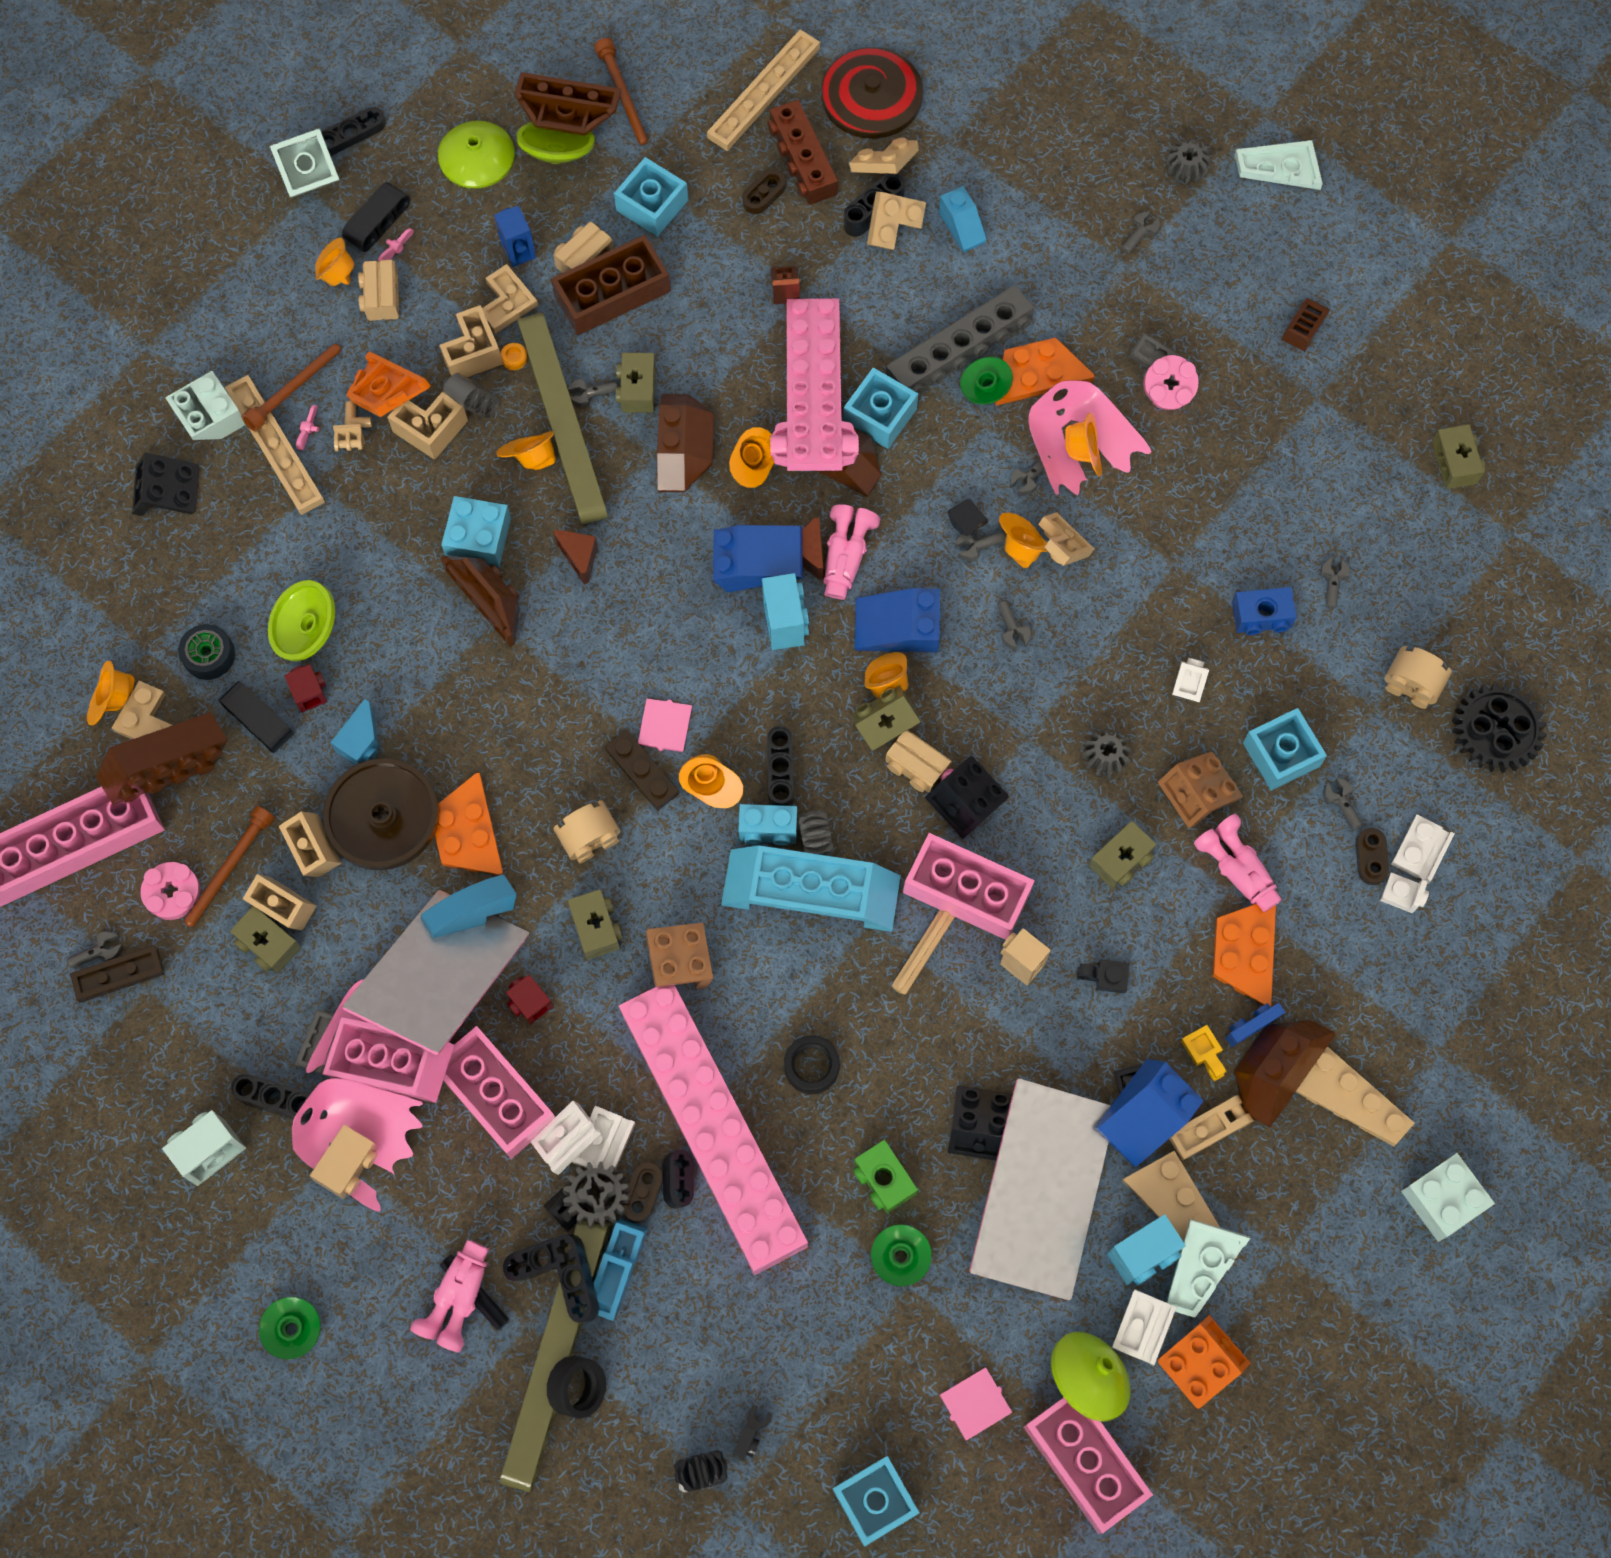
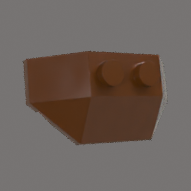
M525 72L520 73L515 90L517 100L535 128L586 136L615 114L621 94L620 88Z
M662 394L657 445L658 492H686L712 465L714 413L689 394Z
M854 428L858 434L859 453L855 463L843 466L842 470L818 472L868 497L880 479L881 472L871 436Z
M443 556L441 562L444 570L508 646L512 647L515 644L520 611L517 601L519 594L511 584L506 586L501 580L503 576L495 565L489 566L484 559Z
M1311 1020L1267 1025L1234 1070L1245 1113H1249L1254 1120L1270 1128L1336 1035L1335 1032Z

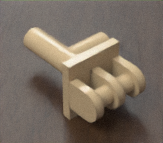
M351 401L346 402L344 425H333L335 451H340V448H346L347 451H351L352 448L363 450L365 439L362 428L372 427V417H356V404Z

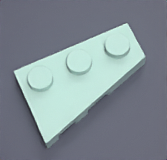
M1312 140L1236 149L1235 160L1239 177L1318 190L1322 188L1323 183Z
M1190 1219L1183 1241L1186 1246L1180 1252L1182 1257L1178 1259L1166 1303L1176 1306L1175 1312L1195 1318L1216 1289V1285L1223 1275L1232 1266L1239 1252L1246 1246L1250 1237Z

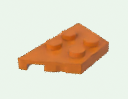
M1056 338L1006 349L1003 360L1012 370L1013 383L1009 392L1002 399L995 402V405L1045 394L1062 381L1094 382L1095 377Z
M369 351L365 356V359L368 361L365 370H358L355 381L350 386L346 396L352 403L382 417L427 390L430 384L425 378Z
M476 773L438 803L439 821L435 837L441 863L445 867L463 868L471 872H483L499 876L504 874L481 775Z
M1257 904L1221 916L1215 921L1212 976L1224 984L1231 985L1234 990L1242 995H1247L1259 1002L1260 1006L1268 1003L1271 1007L1276 905L1263 912Z

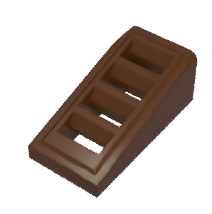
M1306 298L1285 330L1282 340L1305 352L1330 309ZM1307 307H1310L1313 310L1321 313V315L1319 316L1307 310ZM1303 314H1305V315H1307V316H1309V317H1311V318H1313V319H1315V320H1317V321L1314 322V321H1312V320H1310V319L1304 317ZM1299 321L1311 326L1312 328L1310 329L1306 327L1305 325L1299 323ZM1295 327L1308 333V335L1295 330Z

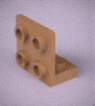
M1208 752L1176 764L1158 781V784L1188 828L1196 826L1212 811L1237 802L1243 797L1237 785L1232 781L1213 752Z
M703 923L654 928L646 931L656 987L693 982L695 990L708 987L713 980Z

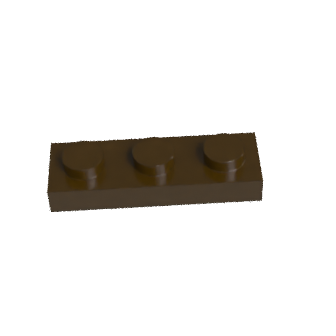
M627 730L604 746L607 753L657 811L679 795L678 789Z
M155 945L70 973L76 1000L80 1003L165 975L159 950Z

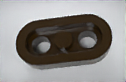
M775 169L763 172L743 192L742 204L744 209L751 214L764 212L784 192V175ZM770 184H775L776 187L771 188V187H769V185H770ZM758 201L760 203L752 204L751 202Z
M1375 828L1364 829L1356 839L1358 875L1364 883L1378 885L1386 879L1389 873L1387 842L1380 830ZM1368 838L1375 839L1377 845H1371L1368 842ZM1370 865L1377 866L1379 872H1373L1370 869Z
M645 1162L638 1165L631 1177L628 1192L625 1194L628 1196L629 1202L628 1204H622L625 1211L624 1215L631 1222L641 1223L646 1221L654 1209L663 1183L662 1172L654 1163ZM646 1174L653 1175L654 1180L651 1184L643 1183V1177ZM637 1202L642 1203L644 1206L640 1213H635L632 1210L633 1205Z

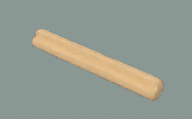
M938 911L896 977L892 987L898 993L904 995L908 993L955 917L950 915L948 911Z

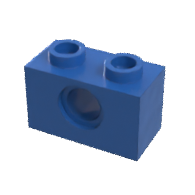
M519 206L506 208L500 211V213L495 214L494 218L500 243L512 268L535 259L536 254L531 231Z
M1291 587L1236 592L1232 601L1237 633L1245 632L1246 635H1256L1264 630H1273L1276 633L1285 632L1292 628L1297 618ZM1258 610H1266L1270 616H1263Z

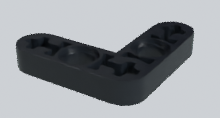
M574 1234L559 1235L506 1257L503 1263V1272L511 1281L528 1280L557 1269L569 1317L577 1323L591 1322L597 1317L599 1303L584 1244L579 1236ZM568 1243H571L572 1249L565 1253L564 1248L568 1246ZM542 1249L548 1253V1262L545 1266H541L538 1261V1255ZM573 1260H576V1264H567L568 1262H573ZM519 1262L529 1263V1266L520 1268L518 1272L515 1270V1266L519 1265ZM575 1269L581 1275V1281L577 1287L573 1286L570 1281L571 1273ZM584 1291V1294H578L579 1296H575V1292ZM586 1303L587 1309L580 1313V1307Z

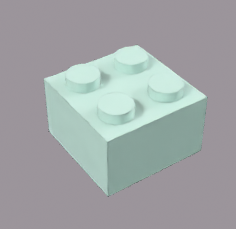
M320 129L270 146L291 198L340 181Z
M213 1110L209 1113L203 1112L192 1121V1126L184 1132L179 1131L172 1135L167 1141L168 1144L162 1148L180 1174L197 1186L246 1149L227 1121Z
M1458 1153L1401 1191L1438 1242L1447 1238L1495 1204Z

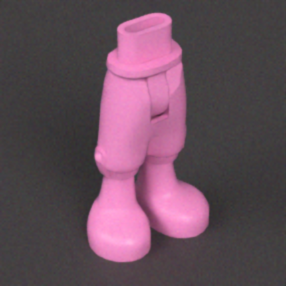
M834 505L831 508L830 518L836 522V532L827 541L829 548L824 584H826L825 596L841 600L846 598L847 590L852 588V583L858 572L863 554L867 552L864 536L867 530L876 529L880 525V517L876 513L864 508H858L853 534L848 541L847 532L854 516V508L849 505Z
M1233 814L1222 821L1215 831L1210 829L1195 840L1194 845L1197 850L1211 854L1219 862L1218 867L1221 874L1226 876L1251 901L1252 905L1257 903L1261 910L1266 912L1281 902L1282 898L1275 891L1277 886L1257 857L1256 851L1248 845H1243L1240 841L1237 831L1241 825V819L1237 814ZM1220 840L1230 848L1235 858L1228 855L1220 844Z
M467 1239L463 1251L457 1252V1256L447 1270L440 1286L435 1290L434 1302L436 1306L432 1313L425 1319L414 1320L410 1331L421 1337L437 1340L436 1343L448 1350L461 1352L464 1346V1339L461 1334L465 1317H469L475 1310V1300L483 1279L485 1267L487 1266L484 1260L489 1248ZM451 1306H453L450 1321L442 1331L446 1314Z

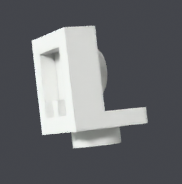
M1188 658L1187 662L1181 661L1172 695L1200 702L1209 672L1208 668L1203 667L1205 662L1193 658Z
M1390 873L1380 901L1414 913L1419 906L1424 907L1427 901L1429 891L1425 890L1428 881L1422 879L1417 883Z

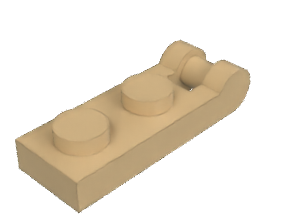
M1239 1095L1189 1121L1169 1138L1182 1161L1254 1121L1250 1114H1246L1241 1104L1243 1102ZM1228 1111H1231L1236 1119L1231 1123L1225 1115Z

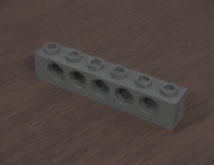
M1014 285L886 366V375L915 391L920 396L926 387L932 383L935 385L939 384L954 369L956 371L961 370L973 357L983 356L995 343L1001 344L1014 331L1027 328L1032 322L1034 307L1018 287ZM999 317H1007L1008 319L1003 320ZM985 330L987 333H980L978 331ZM962 343V344H965L966 346L960 347V346H958V345H956V344ZM936 357H943L944 360H937V359H935V358H936ZM920 370L924 373L916 374L914 373V371Z

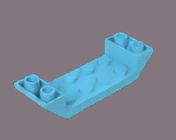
M760 845L731 849L721 906L750 910L751 904L864 921V928L892 932L901 875L875 863Z

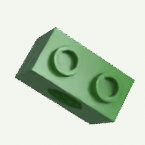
M885 1139L854 1159L856 1168L853 1169V1173L861 1185L867 1183L873 1192L869 1197L878 1210L883 1208L886 1214L917 1195L918 1189ZM879 1172H887L891 1176L892 1181L885 1186L879 1185L875 1181V1175Z

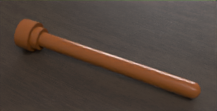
M611 38L600 39L594 45L597 57L606 63L615 87L621 89L620 100L636 139L640 145H645L648 141L615 61L616 47Z
M338 344L331 345L260 407L249 408L244 412L241 417L246 426L252 431L257 432L265 425L266 416L338 355L341 347Z
M256 805L250 814L252 817L249 821L251 823L186 917V926L193 927L196 925L260 830L264 831L266 826L270 827L276 818L275 816Z

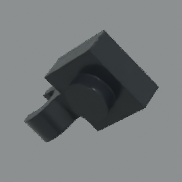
M1102 959L1098 962V967L1080 963V967L1077 968V979L1097 982L1096 990L1126 993L1129 963Z
M752 1406L749 1411L747 1424L732 1455L745 1462L747 1456L753 1458L760 1442V1440L755 1438L757 1431L767 1427L772 1420V1413L768 1412L764 1421H757L754 1417L757 1411L756 1406Z

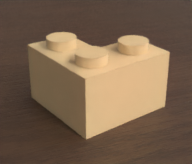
M481 305L457 313L456 317L463 337L440 344L443 359L450 376L459 373L465 377H470L503 365L499 347Z
M444 392L436 398L426 411L408 400L395 408L387 417L393 433L434 460L468 422L464 407Z

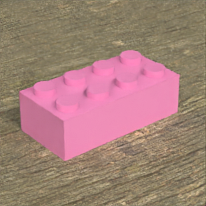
M929 833L907 876L903 893L943 912L948 911L950 915L1006 940L1012 934L1032 891L1035 880Z
M341 1017L323 1075L333 1079H346L403 1096L436 1103L454 1045L448 1042L440 1054L435 1055L372 1023Z
M477 1026L454 1044L443 1081L510 1159L514 1158L555 1118L554 1114Z
M1064 1397L1023 1427L1098 1534L1107 1531L1153 1496L1101 1421H1095L1083 1416Z

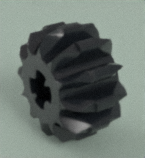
M717 1450L680 1459L674 1464L675 1481L678 1483L679 1491L682 1492L708 1488L723 1483L728 1478L726 1460H724L722 1452Z

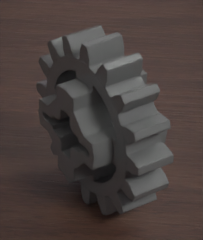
M588 1162L587 1170L585 1171L577 1167V1177L575 1178L570 1175L567 1177L568 1183L571 1186L563 1187V1193L569 1196L563 1199L564 1206H571L568 1210L569 1217L578 1215L577 1224L581 1225L586 1220L588 1221L589 1229L593 1228L595 1222H599L602 1229L605 1228V1220L608 1219L613 1224L616 1223L615 1213L623 1215L625 1211L621 1204H628L629 1202L628 1196L624 1195V1193L628 1192V1184H621L624 1180V1175L620 1173L615 1176V1167L613 1165L608 1170H605L603 1162H599L597 1168H593L591 1162ZM599 1178L606 1179V1180H608L609 1182H608V1183H605L604 1181L600 1180ZM587 1180V1183L585 1184V1186H584L582 1189H578V1187H579L584 1181ZM593 1185L600 1195L599 1205H597L596 1199L592 1195ZM610 1201H614L612 1206L605 1211L607 1204ZM585 1207H586V1208L590 1209L591 1211H593L594 1213L587 1212V1211L583 1210L582 1208H585Z

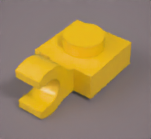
M1208 1025L1182 1038L1181 1043L1196 1067L1204 1063L1214 1082L1224 1077V1073L1227 1071L1217 1057L1218 1054L1222 1053L1223 1049Z

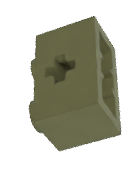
M622 353V363H617V379H621V387H616V403H621L622 413H654L656 369L654 353Z
M1470 424L1439 429L1432 440V445L1445 488L1450 489L1478 484L1485 472V462L1483 458L1479 457L1477 450L1478 440L1476 435L1472 434Z
M901 686L885 690L880 695V698L871 703L867 702L860 705L855 713L852 714L855 726L872 751L921 722L915 707Z
M1131 821L1091 858L1089 867L1113 890L1119 884L1124 887L1135 876L1133 871L1139 865L1144 868L1155 857L1153 851L1157 844ZM1128 854L1130 856L1129 859L1125 858L1123 861L1119 858L1120 855L1125 856Z
M601 889L567 900L587 960L620 949L618 941L623 938L618 923H611L609 914L614 913L609 896L603 898ZM598 919L600 928L595 929L592 920Z
M254 906L230 930V933L236 938L233 944L245 954L249 950L257 957L254 959V962L266 972L271 968L278 974L301 949L291 936ZM262 938L268 941L265 946L259 943Z

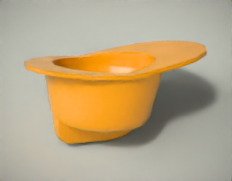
M343 238L334 239L319 255L315 263L316 280L321 279L331 286L339 285L341 282L345 285L350 284V273L355 263L346 251Z
M1088 413L1084 421L1066 427L1065 447L1069 456L1074 460L1090 462L1095 473L1100 477L1102 475V465L1098 449L1097 425L1093 414Z
M753 427L746 430L739 438L729 461L730 472L733 478L746 488H755L762 485L774 464L771 456L772 434L766 429Z
M549 431L541 435L511 441L500 447L496 454L498 457L514 456L526 469L539 470L556 461L554 448L550 440L554 432Z
M1009 512L1002 513L999 516V523L1006 532L1005 552L1021 567L1028 568L1032 562L1038 559L1042 552H1047L1044 548L1047 542L1029 521Z
M900 652L887 653L876 658L867 666L864 684L866 688L871 690L875 698H880V695L889 688L895 689L901 686L904 692L908 689L907 658L904 654Z
M111 661L104 663L98 684L89 704L87 722L92 726L101 719L104 711H117L123 708L133 691L134 677L131 674L115 670Z
M701 754L691 757L679 772V782L682 788L714 808L732 807L740 801L743 795V784L740 777L724 766L715 756Z

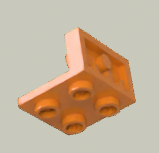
M1210 1314L1158 1359L1160 1366L1197 1409L1206 1404L1251 1364Z

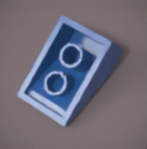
M737 525L714 530L713 581L726 592L762 586V578L795 573L796 580L803 579L801 526Z
M911 588L856 598L855 651L938 653L940 589Z
M1146 1059L1095 1126V1129L1132 1166L1137 1167L1188 1123L1203 1103V1100L1166 1062Z

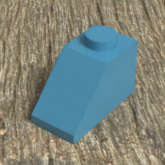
M964 186L940 196L939 214L963 253L986 243L987 240L976 205Z
M366 699L362 701L330 742L335 752L355 765L375 759L378 755L379 742L374 710Z

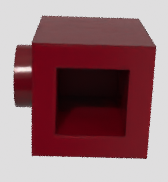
M310 664L307 666H297L290 673L284 675L301 713L327 703L322 688L327 687L320 671L315 673Z
M527 975L525 978L519 977L509 985V990L506 994L510 1001L507 1003V1006L516 1017L522 1014L530 1025L553 1008L551 1000L530 975Z

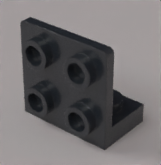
M145 452L135 467L132 514L143 516L152 507L194 514L196 511L198 464Z
M970 756L929 792L925 798L958 835L964 839L1005 802L1009 796L973 756Z
M957 1086L948 1153L996 1161L1013 1094Z

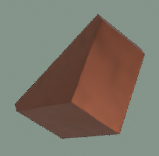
M797 267L770 268L774 305L787 304V299H800Z
M813 518L802 530L803 568L817 579H822L823 559L819 518Z
M563 530L554 531L553 534L557 546L583 584H587L590 580L598 549L596 537Z

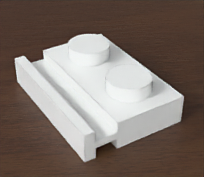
M1417 814L1391 865L1416 878L1424 879L1429 884L1455 833H1449L1443 830V827Z
M572 1101L531 1143L543 1160L551 1167V1171L559 1175L601 1132L596 1129L594 1123L579 1103Z
M595 1106L590 1119L601 1134L572 1163L587 1169L588 1162H591L593 1168H597L599 1162H603L605 1170H608L613 1165L616 1171L635 1122Z
M1134 1289L1112 1348L1155 1365L1176 1306Z

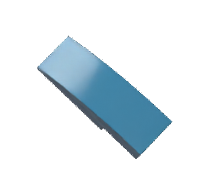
M504 874L468 886L435 904L421 914V920L432 938L486 925L487 916L513 910L516 892Z
M622 1218L616 1222L607 1251L603 1255L594 1281L599 1303L598 1316L614 1321L649 1228Z

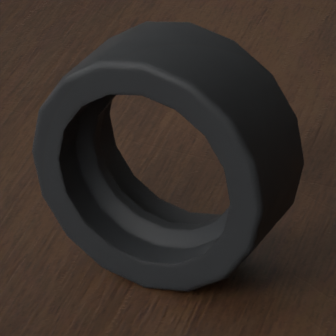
M816 1035L804 1036L795 1040L787 1049L784 1057V1070L789 1084L797 1091L805 1094H819L828 1090L836 1082L840 1071L839 1055L835 1046L827 1039ZM807 1048L821 1050L829 1060L827 1074L823 1079L816 1082L803 1080L795 1071L794 1062L797 1055Z
M574 1355L564 1357L557 1362L550 1372L547 1381V1398L550 1406L556 1413L577 1419L589 1417L596 1412L603 1402L606 1392V1377L603 1368L594 1360ZM582 1369L585 1376V1388L579 1401L572 1406L568 1398V1386L574 1373Z

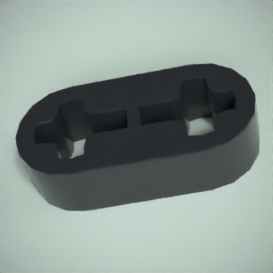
M685 1150L670 1152L663 1160V1198L670 1208L677 1209L688 1206L694 1196V1164L691 1155ZM674 1160L682 1163L681 1169L674 1165ZM675 1190H678L679 1193H682L681 1199H679L678 1196H675Z

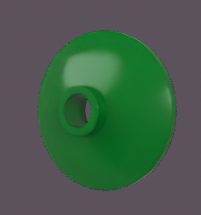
M996 357L981 358L971 363L964 370L960 380V387L963 395L970 402L980 405L991 404L1002 399L1009 392L1013 383V373L1010 366L1002 359Z
M894 1225L886 1228L876 1237L872 1245L871 1262L875 1272L883 1281L894 1286L903 1287L917 1283L925 1276L931 1264L932 1254L928 1240L919 1230L908 1225ZM897 1252H904L907 1259L904 1262H898L895 1259Z
M285 1297L272 1303L263 1313L259 1324V1337L265 1350L274 1357L284 1360L297 1359L307 1354L317 1343L321 1331L320 1317L316 1309L309 1302L298 1297ZM290 1324L297 1325V1331L293 1335L287 1333V1327Z

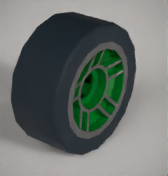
M210 624L198 625L188 630L181 638L178 647L179 658L188 672L196 678L204 680L219 678L227 673L233 665L236 655L234 645L225 631L216 625ZM205 649H209V651H211L209 655H204Z

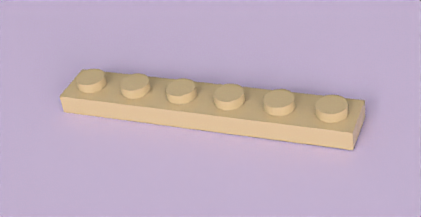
M800 29L707 131V138L728 151L820 49V42Z
M248 375L224 387L241 415L249 408L260 407L265 403ZM270 412L266 416L267 419L264 426L257 432L249 430L300 515H303L325 502Z

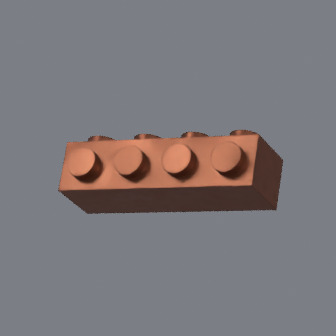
M799 100L770 109V121L767 122L769 132L772 137L776 136L778 139L777 147L782 157L786 156L788 160L787 168L791 177H796L798 181L797 189L801 198L805 197L808 204L812 205L837 196L838 180Z

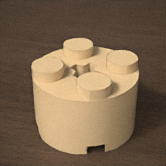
M1402 646L1385 675L1387 683L1385 689L1396 696H1401L1403 693L1412 698V704L1426 709L1428 704H1435L1452 674V670L1449 667L1446 671L1442 667L1444 661L1423 649L1414 647L1411 652L1405 651L1407 646Z
M602 800L598 801V807L594 808L590 803L574 811L563 819L564 826L559 828L556 825L553 828L571 860L577 859L579 864L591 859L594 856L592 851L602 846L605 850L619 842L617 835L620 833V829Z

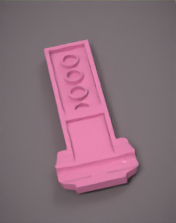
M787 299V422L778 423L775 426V430L771 435V456L775 464L787 467V471L842 470L843 466L855 463L859 453L858 434L855 432L854 426L849 422L841 421L839 299Z

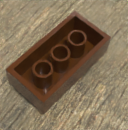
M646 235L640 236L551 278L554 296L577 336L671 292L669 274Z
M210 712L109 747L96 778L113 805L123 801L129 803L144 793L149 792L153 794L163 789L166 785L172 783L181 784L193 775H205L211 772L215 767L214 765L218 757L222 754L228 739Z

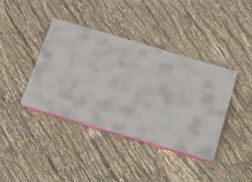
M438 890L343 1004V1010L435 1055L440 1054L529 936L528 931L491 915L487 916L486 925L432 938L421 920V914L450 896V894L442 890Z
M1023 1079L1016 1080L969 1270L971 1274L1065 1300L1072 1299L1108 1146V1141L1095 1129V1126L1111 1105Z

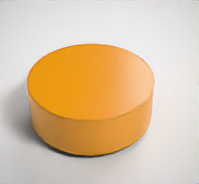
M519 343L505 345L500 353L503 365L510 370L521 369L528 360L525 347Z

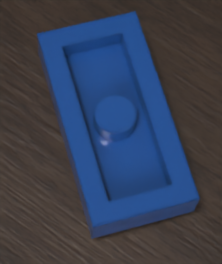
M1267 1003L1253 1012L1256 1017L1249 1022H1246L1243 1018L1229 1028L1232 1032L1225 1037L1230 1046L1234 1047L1285 1014L1286 1012L1280 1003L1273 1007H1270Z

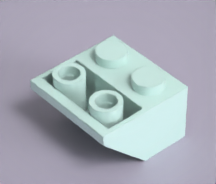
M213 371L165 397L193 440L222 439L246 425L238 408Z

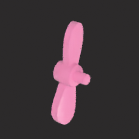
M411 228L407 229L397 240L388 239L386 243L389 245V248L379 256L378 262L380 260H391L395 253H401L404 248L403 244L412 236L414 230Z
M312 405L307 421L301 422V433L296 441V448L298 450H304L309 433L319 431V427L313 424L317 413V405Z

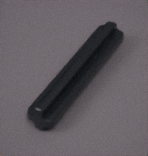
M453 1255L446 1257L440 1264L445 1273L455 1259ZM480 1286L475 1306L496 1330H500L508 1323L509 1318Z

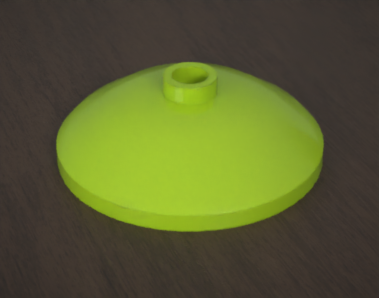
M469 121L454 127L443 137L438 149V162L443 174L451 182L465 188H484L499 182L509 173L515 159L514 145L508 133L498 125L487 121Z
M532 122L523 125L517 132V143L527 154L552 164L568 163L584 157L593 149L595 142L592 132L582 136L535 128Z
M304 580L291 585L280 595L271 611L268 622L269 643L278 656L289 661H301L311 657L322 648L332 632L335 621V603L330 591L316 581Z
M1071 1332L1055 1344L1051 1355V1369L1055 1383L1065 1400L1077 1412L1095 1421H1111L1121 1415L1128 1407L1131 1387L1126 1367L1115 1350L1102 1339L1086 1332Z

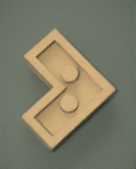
M897 138L884 151L863 149L849 162L851 172L897 174L919 151L917 140Z
M876 192L867 245L894 250L898 225L917 229L922 228L926 202L884 192Z
M507 264L485 278L488 286L498 296L497 299L482 308L488 324L495 334L538 306L536 298Z
M1057 512L1044 516L1038 525L1050 539L1044 548L1050 553L1051 558L1055 562L1065 566L1089 557L1094 551V548Z
M139 681L113 724L112 730L130 739H135L172 726L153 717L166 696L164 691Z

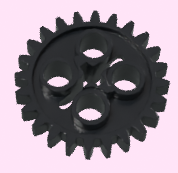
M1497 683L1490 687V691L1485 684L1481 686L1479 692L1473 689L1469 697L1464 696L1461 700L1462 705L1459 704L1455 709L1457 715L1454 716L1452 722L1458 725L1452 729V733L1460 734V736L1454 742L1455 744L1463 743L1465 745L1460 752L1461 754L1471 753L1469 762L1477 758L1480 760L1479 768H1482L1487 763L1489 764L1490 772H1493L1497 766L1500 767L1502 773H1505L1509 766L1513 771H1516L1520 764L1525 767L1530 762L1529 759L1533 760L1538 755L1537 751H1540L1544 746L1540 741H1543L1547 736L1546 733L1541 731L1547 724L1538 721L1544 713L1534 711L1538 703L1529 704L1527 702L1529 694L1520 697V688L1518 687L1513 693L1509 692L1508 684H1505L1502 690H1499ZM1491 705L1499 707L1502 713L1495 712ZM1514 723L1520 724L1524 731L1516 729ZM1474 724L1482 726L1485 732L1477 731ZM1498 725L1502 727L1501 730L1497 729ZM1496 742L1504 744L1507 751L1501 750Z

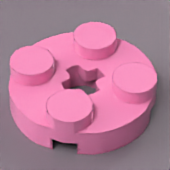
M1164 356L1156 360L1147 369L1143 380L1144 391L1156 407L1164 410L1179 409L1188 404L1197 392L1198 375L1195 366L1180 356ZM1170 376H1174V380L1178 382V385L1174 386L1173 390H1169L1168 385L1164 384V379H1169Z
M167 862L149 869L145 873L144 881L141 885L143 904L152 914L164 920H175L187 915L190 912L189 910L199 900L201 893L200 882L196 875L187 865L177 862ZM170 884L176 888L178 887V891L173 892V897L171 898L166 893H163L164 889H167V886Z

